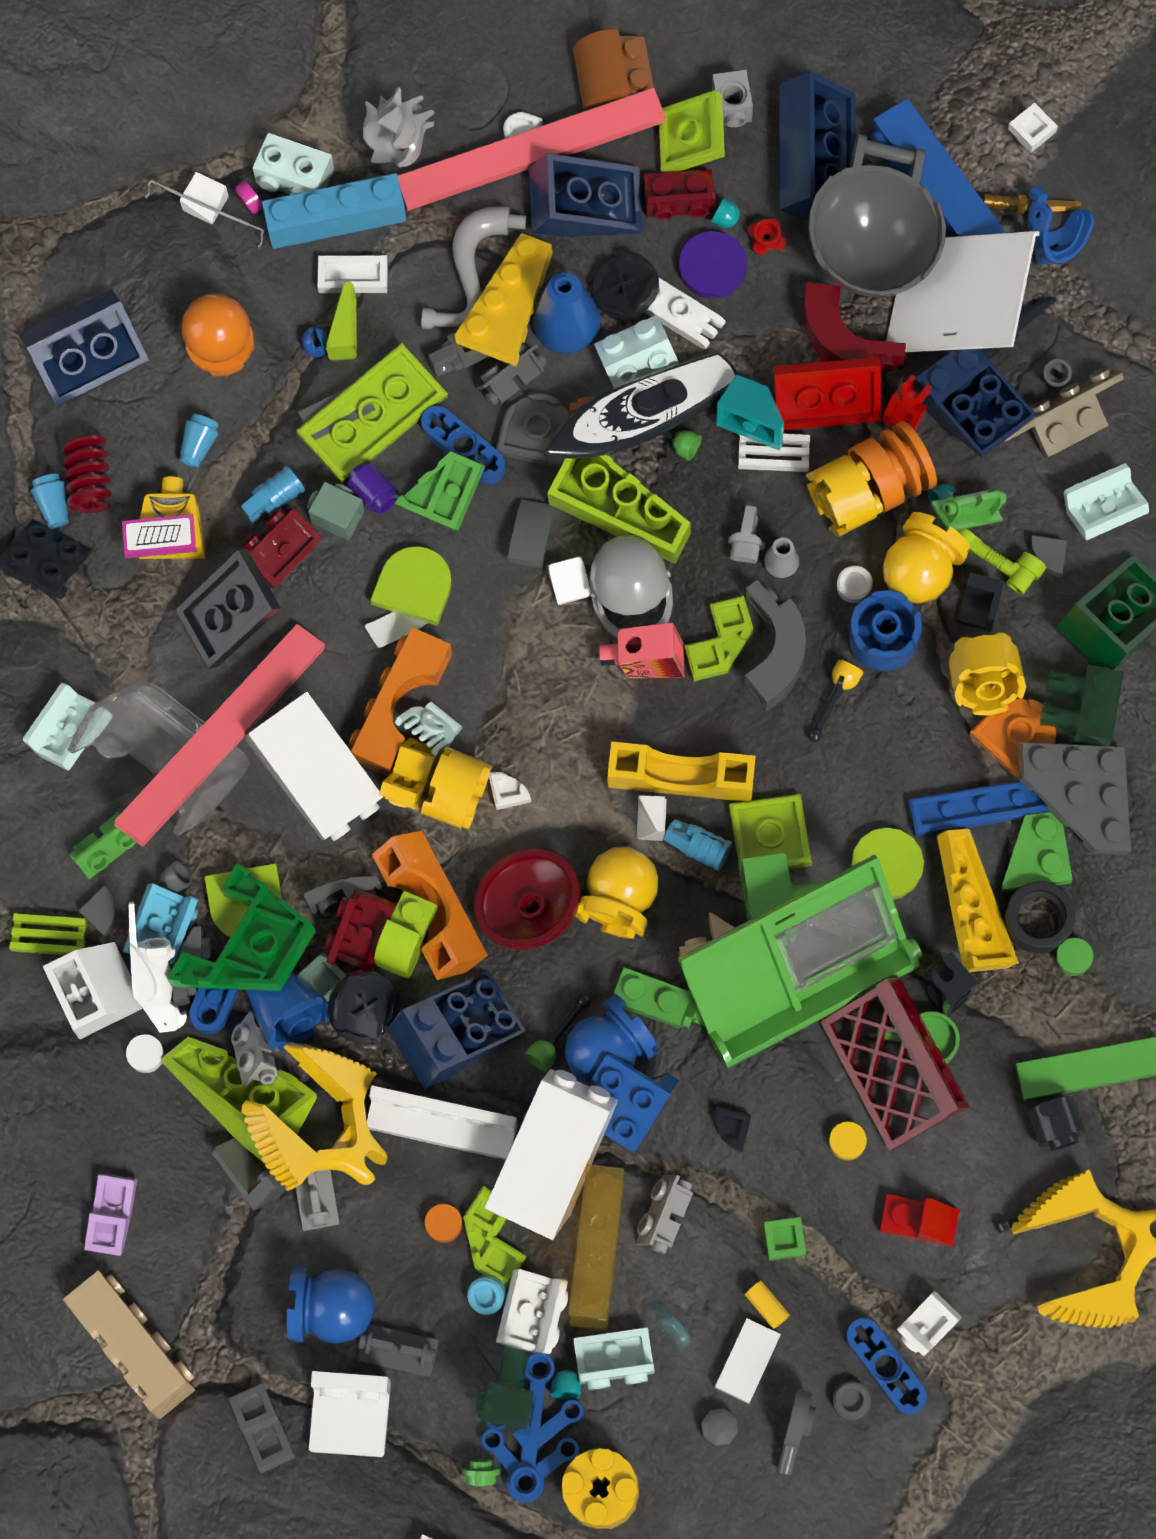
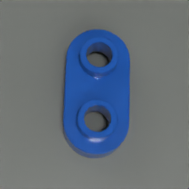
M198 988L190 1008V1020L194 1027L204 1034L219 1032L228 1020L239 990ZM207 1011H214L216 1013L215 1019L211 1022L203 1020V1016Z

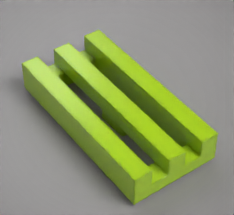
M17 913L13 915L14 926L11 931L12 942H10L9 947L13 952L67 955L75 950L83 949L85 946L86 918ZM22 924L78 928V932L22 928ZM21 937L73 940L77 941L76 946L24 943L20 942Z

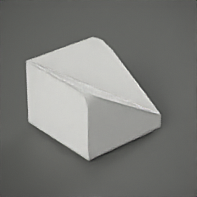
M198 172L194 174L183 193L221 211L229 197L226 186ZM183 197L180 198L183 211L210 224L214 223L218 213Z
M638 796V839L663 841L666 822L667 799L665 797Z

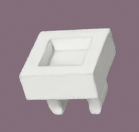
M1033 103L1009 123L1008 130L1026 149L1033 152L1057 132L1058 126L1036 103Z

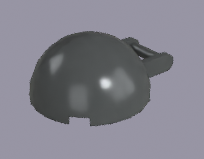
M858 134L853 148L850 168H845L836 175L830 176L817 192L809 215L808 235L811 250L821 269L832 281L842 288L861 296L884 297L896 295L909 290L924 280L939 261L945 245L946 224L940 202L936 203L928 189L920 185L925 150L916 148L914 152L869 141L866 135ZM864 154L911 165L909 176L889 167L862 165Z

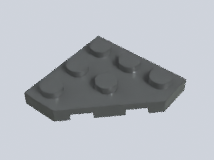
M1024 742L1017 746L1019 781L1029 791L1033 790L1047 804L1046 808L1065 827L1069 826L1083 840L1082 844L1092 854L1127 855L1131 852L1125 747Z

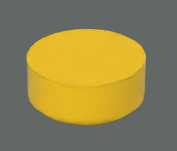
M854 1122L838 1124L832 1130L829 1138V1146L832 1153L842 1160L858 1158L863 1153L867 1143L864 1130Z

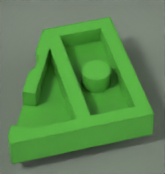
M450 451L438 462L434 470L428 471L418 480L419 483L407 494L401 495L395 504L459 531L485 465Z

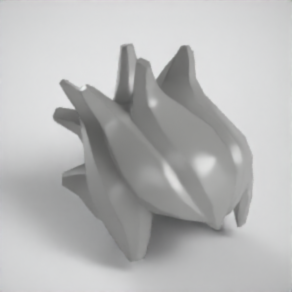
M398 86L388 101L382 95L380 96L377 110L369 102H365L366 117L363 123V138L366 144L374 150L371 163L393 162L401 168L407 167L416 161L421 152L426 129L434 126V121L425 122L435 114L433 110L417 114L422 109V106L418 103L424 100L423 95L402 103L401 88Z

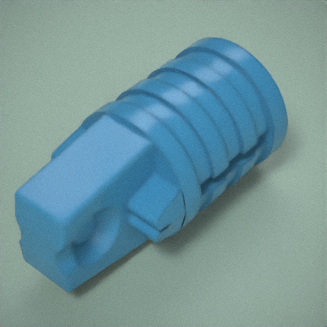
M286 465L280 472L275 473L272 478L267 479L264 484L262 483L252 491L253 496L241 505V508L253 523L267 513L271 516L283 505L289 503L291 499L297 497L299 493H303L305 489L296 475Z
M676 819L668 826L664 836V841L679 849L687 857L694 858L696 861L702 862L716 871H720L733 844V842L726 841L702 827L693 824L689 825Z

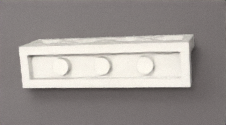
M377 1086L371 1087L369 1095L371 1105L367 1118L369 1130L503 1160L507 1159L518 1127L516 1117Z

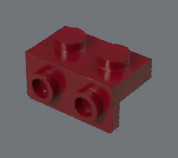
M355 888L350 898L343 897L336 914L337 918L342 919L338 931L331 930L324 947L325 950L330 951L326 963L333 965L336 959L364 970H372L381 933L387 920L391 919L397 903Z

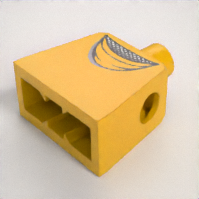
M174 476L164 477L162 479V494L145 495L140 519L193 514L197 552L139 557V559H206L199 506L194 494H183L182 478Z

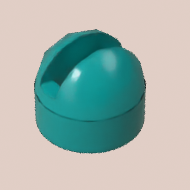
M723 198L711 222L723 228L733 227L738 222L740 216L738 206L732 201Z
M941 484L929 489L928 498L930 504L932 501L956 497L953 496L956 489L949 484Z
M568 1369L559 1371L551 1383V1396L564 1400L580 1398L581 1384L579 1376L574 1371Z

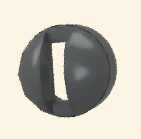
M1054 359L1046 364L1044 379L1049 386L1062 388L1071 380L1072 370L1065 360ZM1053 369L1066 377V379L1061 381L1049 374V372Z
M174 861L163 870L160 882L167 884L165 889L179 893L192 885V876L181 862Z

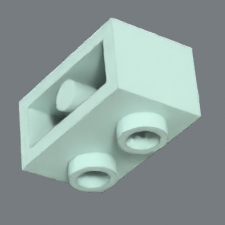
M268 133L254 163L253 172L256 183L263 189L270 192H277L278 190L294 195L327 188L334 172V165L331 154Z

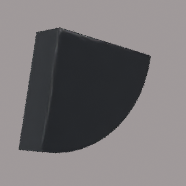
M716 1106L714 1118L719 1136L729 1147L742 1153L752 1115Z

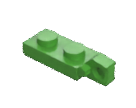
M623 968L614 993L618 994L627 1003L623 1007L624 1009L680 1029V1026L689 1029L691 1022L704 1026L690 991Z

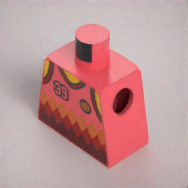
M674 623L620 629L618 631V644L600 645L601 665H619L628 678L685 677L684 643Z

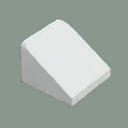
M581 556L548 565V574L558 605L591 597V590Z

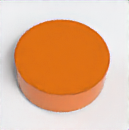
M439 1204L428 1211L425 1217V1228L433 1240L447 1243L456 1239L460 1234L462 1218L455 1207L448 1204Z

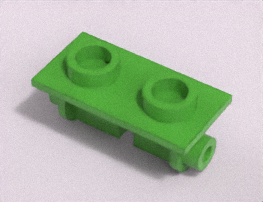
M992 488L989 491L986 490L932 501L931 505L946 532L950 526L958 531L1001 522L1003 518L998 510L1006 503L1007 498L1004 491Z
M118 811L99 827L100 831L104 834L100 839L92 832L80 843L72 847L74 851L69 854L89 880L137 843L115 827V820L120 815Z

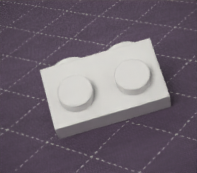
M513 1269L496 1343L534 1354H550L559 1339V1328L557 1326L560 1313L564 1310L568 1301V1292L566 1290L568 1281L560 1278L551 1279L521 1269Z

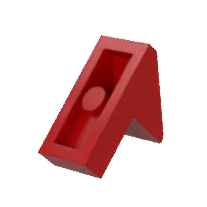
M887 1194L879 1232L953 1247L960 1210L927 1197L924 1201Z

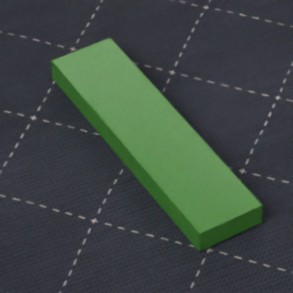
M1156 1037L1016 1063L1015 1069L1022 1100L1029 1101L1156 1076Z

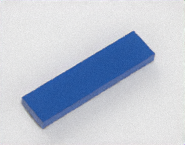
M1020 781L909 799L908 802L915 837L945 832L947 830H959L1024 819L1025 815L1050 812L1046 808L1047 804L1033 790L1029 791Z

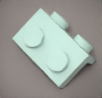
M657 315L642 320L621 332L609 335L594 344L614 388L641 376L678 364V359Z
M1126 463L1109 469L1086 481L1077 483L1064 491L1067 516L1086 541L1149 513L1148 502L1133 484L1131 471Z
M61 683L23 737V741L41 758L69 771L109 712L103 706L78 695L69 685Z
M648 1327L573 1338L580 1384H587L588 1390L611 1387L610 1380L625 1378L626 1384L647 1382V1375L654 1374L655 1372Z

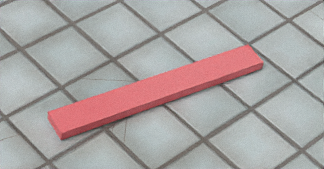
M651 88L399 175L398 180L401 193L409 211L528 170L546 153L569 156L665 123V115L655 89Z
M296 624L116 818L115 827L144 847L324 651L325 644Z

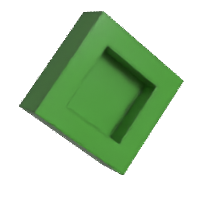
M801 1217L763 1223L769 1261L806 1256Z

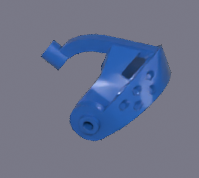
M1034 186L1029 192V196L1033 201L1029 209L1027 227L1028 231H1039V236H1036L1034 243L1037 265L1067 262L1075 257L1087 243L1094 226V216L1088 209L1075 210L1071 213L1063 227L1056 231L1048 232L1053 215L1051 207L1045 203L1048 199V194L1040 186ZM1057 244L1058 247L1055 250L1050 249L1051 246Z

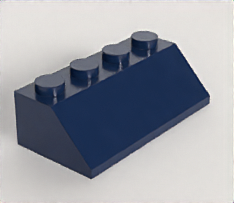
M811 71L779 84L780 210L802 220H809L815 196L827 179L845 168H850L856 140V95L854 92Z

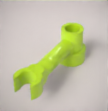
M968 529L958 531L970 544L968 552L984 559L987 563H990L1010 578L1006 582L1007 586L1020 595H1024L1034 580H1039L1047 568L1041 560L1027 552H1023L1017 562L1013 563L983 543L980 538Z

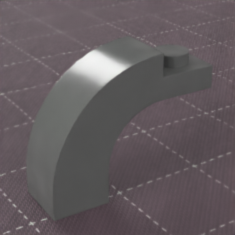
M756 580L746 587L745 600L771 631L774 647L770 655L761 664L745 675L744 686L763 710L767 712L782 701L796 684L803 666L806 635L802 617L792 599L790 598L779 606L780 601L775 592L769 586L764 588Z

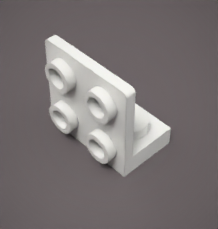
M312 1371L311 1387L314 1390L309 1450L315 1453L383 1457L385 1454L390 1379L385 1376Z

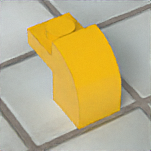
M409 738L400 746L393 772L383 781L379 795L384 796L393 805L409 807L418 811L427 797L430 783L442 752L435 756L431 753L434 746L427 747V743Z

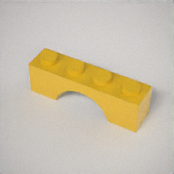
M611 742L608 788L745 802L751 801L756 756L719 752L707 757H682L656 751L648 745Z

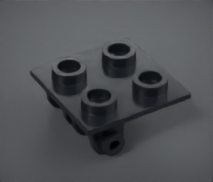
M32 519L0 555V569L4 571L5 576H11L21 581L25 586L31 583V589L35 591L41 587L40 591L48 595L50 599L55 600L58 598L62 600L68 590L64 585L90 556L93 550Z

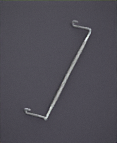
M153 180L149 181L148 194L145 195L146 199L150 194V184L151 182H153L165 188L166 190L178 196H181L191 202H194L202 207H205L211 211H214L232 220L240 222L244 225L251 226L253 228L261 230V242L258 245V248L260 249L263 243V229L251 225L246 221L238 219L222 211H219L195 199H192L180 192H177L167 186H163Z

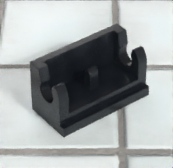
M952 952L943 958L944 964L942 969L938 973L932 972L931 974L932 981L940 990L942 996L937 995L932 987L927 986L926 988L928 998L939 1009L940 1013L947 1017L972 998L978 983Z

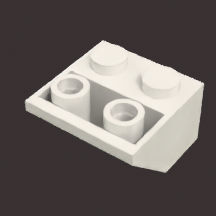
M115 942L78 949L43 966L65 1015L79 1039L143 1009L133 997L132 977Z

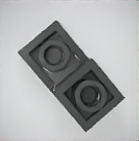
M352 877L324 884L304 893L303 896L314 915L319 911L322 914L332 911L340 905L339 900L343 897L350 898L355 888L376 896L382 893L383 889L378 877Z
M193 927L184 943L180 956L182 952H186L205 960L212 958L211 937H205L202 927ZM173 987V1000L178 1007L191 1006L192 995H196L198 988Z

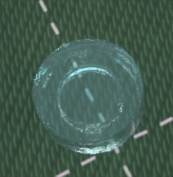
M668 1314L659 1321L665 1334L680 1352L692 1344L690 1336L672 1314Z

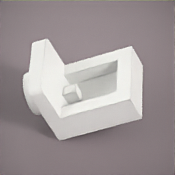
M934 1291L897 1330L902 1334L901 1339L910 1350L914 1352L919 1351L925 1356L962 1317Z

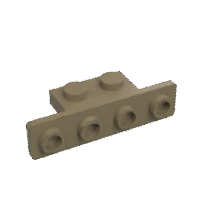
M1109 368L1099 369L1089 375L1090 380L1080 385L1075 383L1062 388L1059 391L1060 396L1050 401L1044 399L1032 404L1029 407L1035 412L1037 417L1003 442L1032 429L1043 456L1050 457L1109 426L1095 394L1124 380L1122 372L1109 370Z

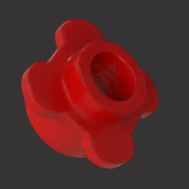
M764 219L757 224L753 223L749 226L748 235L753 238V251L756 254L764 255L766 251L773 249L780 251L785 248L786 239L781 236V223L777 219ZM767 234V235L770 236V238H769V239H765V238H764V235Z

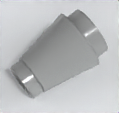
M788 538L777 539L765 554L764 565L771 575L785 578L794 574L798 569L799 556L792 541Z

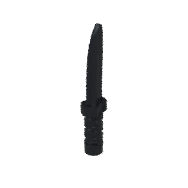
M1055 297L1040 300L1020 314L1015 340L1019 337L1018 333L1056 303L1057 299ZM981 348L980 350L990 360L1002 348Z

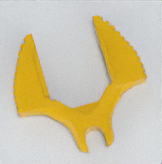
M286 1043L283 1048L299 1062L298 1066L336 1101L343 1103L341 1110L344 1131L331 1149L315 1152L264 1104L246 1100L242 1104V1113L246 1115L243 1118L244 1123L248 1124L246 1128L252 1134L250 1137L252 1141H255L254 1145L259 1149L258 1153L262 1155L261 1159L266 1163V1168L270 1169V1174L275 1175L277 1181H281L280 1184L282 1186L285 1185L287 1191L300 1186L305 1178L313 1172L323 1170L342 1171L362 1185L371 1184L375 1177L365 1165V1156L379 1165H385L387 1162V1153L370 1133L364 1105L367 1090L377 1073L375 1071L371 1072L370 1068H366L365 1065L359 1064V1062L331 1051L303 1043Z
M1090 1170L1066 1177L1067 1179L1059 1180L1060 1183H1054L1053 1187H1049L1047 1192H1043L1041 1197L1038 1196L1036 1198V1202L1029 1204L1031 1207L1025 1208L1022 1211L1023 1215L1019 1214L1017 1217L1019 1222H1014L1012 1225V1234L1015 1235L1032 1229H1038L1093 1212L1095 1217L1115 1227L1125 1261L1116 1277V1282L1051 1300L1037 1306L1038 1313L1044 1317L1048 1314L1050 1319L1054 1321L1057 1318L1062 1323L1069 1321L1068 1324H1084L1088 1327L1092 1325L1095 1328L1097 1326H1100V1328H1105V1326L1112 1328L1113 1325L1117 1327L1121 1326L1122 1323L1125 1325L1128 1322H1135L1139 1317L1135 1304V1286L1143 1269L1150 1260L1156 1257V1239L1150 1233V1224L1156 1221V1209L1132 1211L1105 1198L1096 1186Z

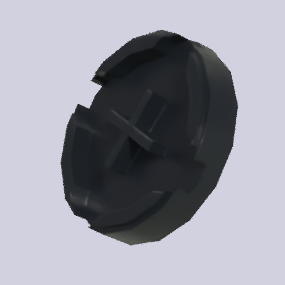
M629 252L620 254L622 257H618L615 260L611 258L606 261L597 271L592 283V294L594 295L597 308L609 318L621 321L636 318L647 311L655 301L659 290V275L652 263L640 254Z
M358 970L346 975L336 984L329 998L328 1015L330 1024L338 1035L354 1043L368 1044L375 1041L374 1038H377L380 1034L384 1035L389 1031L387 1028L397 1017L399 1004L397 994L394 993L389 979L372 970Z

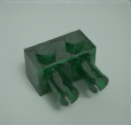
M1088 665L1085 672H1082L1081 675H1075L1049 669L1045 692L1050 691L1076 696L1078 704L1075 709L1043 703L1042 717H1040L1039 725L1071 730V745L1109 746L1113 740L1124 671Z
M504 1347L498 1381H494V1383L488 1382L487 1392L480 1390L476 1413L481 1418L485 1428L529 1437L537 1400L534 1391L525 1390L523 1387L529 1356H527L528 1353L526 1351Z

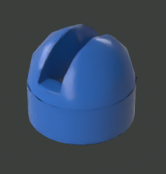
M312 327L306 330L301 339L304 352L311 357H320L327 353L326 343L328 334L319 327ZM317 335L321 346L315 347L311 336Z

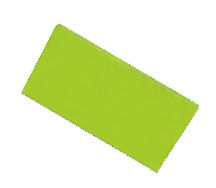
M401 343L296 430L297 435L343 485L349 480L348 475L353 468L361 463L366 465L421 420L423 413L428 408L437 406L448 397V393ZM372 403L376 410L363 416V408L367 404ZM358 409L359 419L353 422L350 420L339 421L334 425L331 433L317 440L312 438L311 435Z

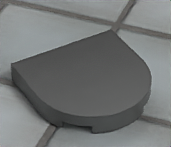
M544 393L529 394L507 409L496 450L505 457L561 468L565 458L546 457L544 450L555 432L570 417L568 410L554 396Z

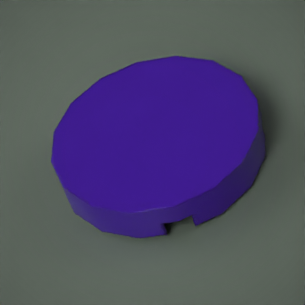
M716 231L700 233L690 239L682 249L679 260L682 282L689 291L699 297L708 299L718 296L719 298L727 297L738 290L745 280L748 265L745 249L738 240L726 233Z

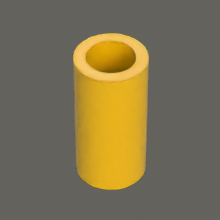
M762 1280L745 1293L746 1298L773 1330L790 1316L789 1312Z

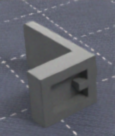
M235 1138L216 1146L212 1151L213 1156L253 1211L279 1198L286 1190L285 1185L282 1186L280 1184L281 1181H277L275 1175L270 1174V1169L264 1171L252 1153Z

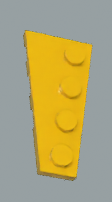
M522 233L520 234L454 335L456 344L517 367L520 358L519 351L528 333L527 326L530 316L534 314L537 304L536 297L539 288H542L552 257L551 244Z
M970 829L947 830L937 836L962 965L969 972L1006 969L1018 964V959Z

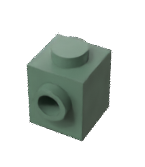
M324 482L320 491L315 490L307 504L311 524L347 541L351 538L365 512L362 499L354 496V492L341 484L333 486Z

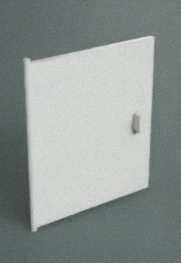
M1039 231L945 237V245L940 259L930 274L916 286L896 294L886 342L906 343L905 352L1013 347L1035 238L1039 236Z

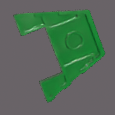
M237 863L221 891L224 897L249 905V908L215 963L182 952L167 977L171 986L181 988L281 991L316 932L310 921L282 898L279 899L259 879L256 880L248 873L245 867Z

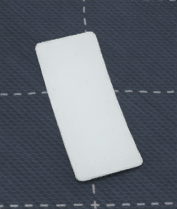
M392 612L366 624L365 628L377 647L380 648L400 639L402 636L408 635L412 627L419 629L428 623Z

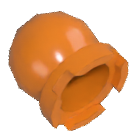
M223 293L205 294L192 301L183 315L181 323L182 338L185 342L187 354L196 368L198 366L201 370L210 372L212 376H228L244 367V363L250 357L251 352L254 351L255 345L249 317L241 304Z

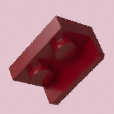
M712 169L644 174L647 218L655 217L659 220H667L677 215L704 217L709 213H715L716 197Z
M280 508L275 511L265 522L269 527L260 536L257 533L253 534L241 546L242 549L249 550L271 588H275L323 539L295 508L285 509L284 511Z

